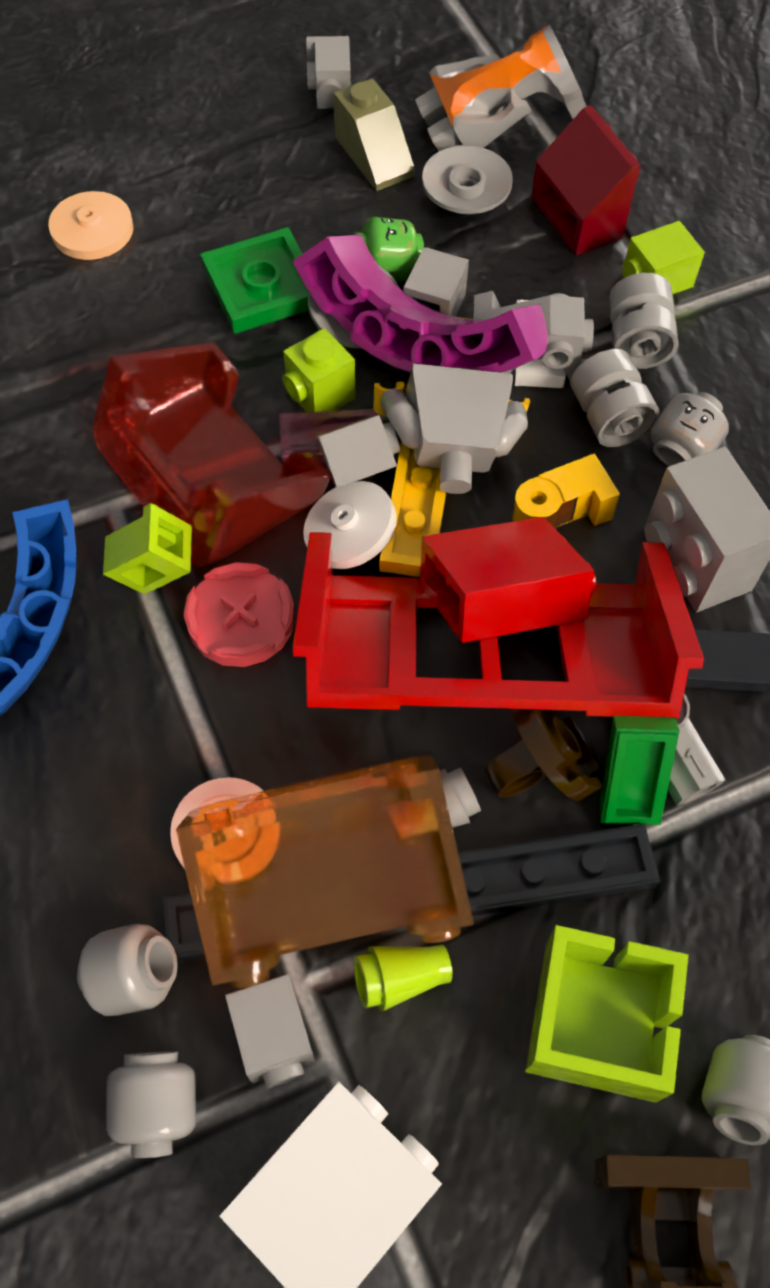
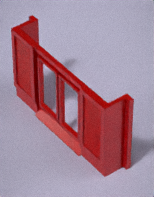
M310 532L293 642V657H306L307 707L400 710V705L574 710L585 711L586 716L613 717L615 715L676 717V719H679L689 668L702 669L704 656L668 551L663 542H642L635 584L596 583V590L591 595L588 619L556 625L566 682L502 680L497 637L479 640L482 679L416 677V608H437L420 585V578L332 575V533Z

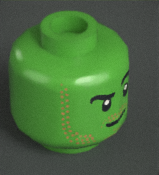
M371 217L365 222L361 233H354V235L362 236L377 264L384 268L397 283H403L409 278L424 247L422 235L416 233L414 225L405 219Z

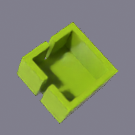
M556 925L545 945L525 1072L654 1103L674 1094L681 1029L669 1027V1025L681 1017L683 1013L689 954L628 941L614 958L613 968L602 965L614 952L615 938ZM654 1027L662 1028L659 1033L653 1036Z

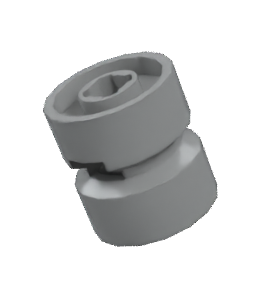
M638 273L627 276L617 282L609 296L610 319L613 325L611 330L613 349H622L629 353L637 369L659 366L668 361L676 353L679 345L671 284L663 276L654 273Z
M609 349L589 357L577 367L570 381V386L582 410L587 413V419L599 443L606 447H619L641 438L651 430V427L660 415L659 408L646 385L641 383L640 373L629 353L622 349Z

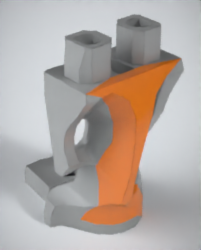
M550 24L531 35L524 45L502 59L497 55L435 66L429 72L435 87L415 99L423 118L429 126L427 130L438 151L461 144L484 148L531 112L527 101L522 99L536 92L547 93L563 102L572 120L584 107H587L580 87ZM508 105L506 109L502 111L503 106Z

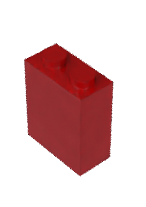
M544 517L422 536L420 585L461 643L588 619L591 595L596 590L595 570Z

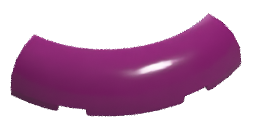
M361 235L326 237L292 261L317 305L324 313L332 314L350 333L349 338L352 342L372 356L402 370L411 372L413 364L501 373L532 362L546 352L548 334L540 304L511 309L488 320H468L436 312L409 297L389 279L369 252Z

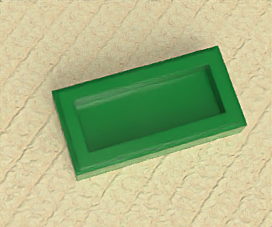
M613 716L603 787L598 808L601 823L661 825L680 731L676 717Z

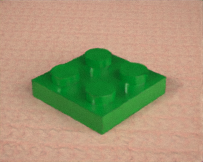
M289 227L200 254L203 270L234 334L309 311V291L292 262L303 253Z

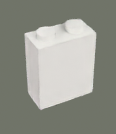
M338 1082L220 1215V1218L285 1288H357L442 1185L432 1174L439 1165L437 1160L410 1134L400 1143L381 1124L388 1115L387 1111L360 1085L350 1093Z

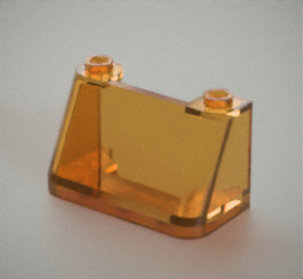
M430 755L404 758L210 803L190 811L176 828L212 986L231 982L233 988L251 987L269 979V969L279 963L283 954L406 926L410 934L422 935L424 942L437 943L457 937L461 933V927L474 925L440 771Z

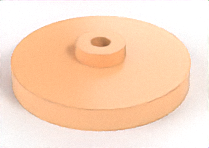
M90 191L72 195L60 202L49 217L48 226L53 243L62 253L76 259L94 260L110 256L122 249L128 243L133 233V221L128 206L120 198L105 192Z

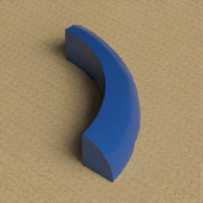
M68 499L12 512L17 532L18 555L15 574L16 584L7 612H3L0 617V716L28 689L44 667L59 638L70 608L75 585L77 552L74 523Z

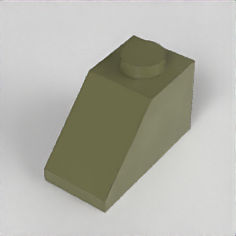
M372 78L333 92L335 138L373 188L379 191L415 177L414 164L395 106Z

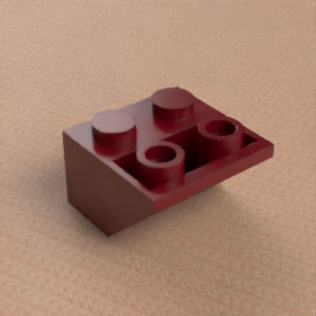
M590 105L584 107L536 160L531 197L575 256L623 239L641 165L636 156L616 136L612 127Z

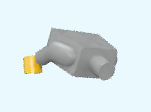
M413 364L406 388V396L404 395V382H396L395 389H386L381 387L380 383H374L373 410L379 415L387 416L403 444L413 449L417 465L440 469V489L451 494H461L472 489V472L483 473L489 471L495 457L507 455L525 432L528 425L527 410L531 400L523 398L522 402L509 399L513 374Z

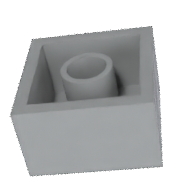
M724 446L666 468L644 531L647 542L665 543L683 597H687L697 613L752 591L770 560V511L727 447Z

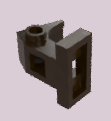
M605 1155L595 1159L596 1189L630 1190L635 1258L626 1259L625 1288H737L730 1263L728 1261H717L715 1257L711 1221L714 1192L732 1193L751 1189L748 1158ZM655 1221H687L691 1268L660 1267Z

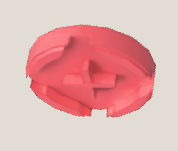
M235 562L216 567L205 574V580L199 583L196 589L193 586L187 595L184 618L191 642L204 657L223 666L247 667L264 662L284 647L293 632L295 608L289 587L281 578L279 580L276 576L269 574V569L258 564Z

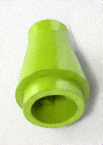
M443 944L432 947L369 946L366 954L354 957V976L363 1007L378 1006L381 1011H385L438 985L451 983L452 966L448 951Z

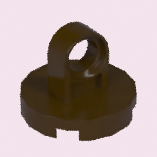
M512 709L516 727L523 740L498 755L485 767V773L498 797L507 798L516 795L546 777L567 797L575 801L582 800L603 787L602 780L596 776L591 777L592 774L601 768L589 742L571 716L561 720L551 710Z

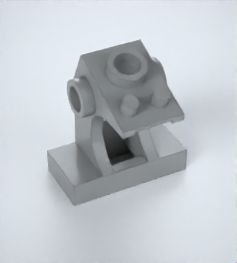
M493 291L474 295L473 320H488L511 309L540 304L546 321L548 343L546 352L536 360H543L547 367L553 369L563 368L569 381H571V377L577 367L587 360L581 359L582 352H588V350L592 349L594 323L593 319H585L584 298L569 297L565 294L555 293L501 307ZM512 370L505 371V372H501V373H509V374H511Z

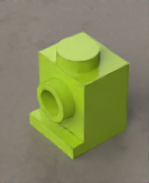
M152 503L144 506L143 517L105 536L103 575L142 594H147L190 573L192 525Z

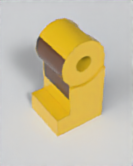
M594 453L542 473L522 483L516 491L512 522L544 517L556 529L558 526L588 516L595 527L613 520L620 493Z

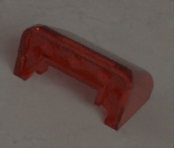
M214 342L110 356L94 418L93 429L97 446L104 458L143 506L152 503L192 525V566L202 567L222 561L317 502L324 494L332 474L315 455L308 451L295 452L289 455L284 465H282L232 408L231 403L238 384L237 371Z

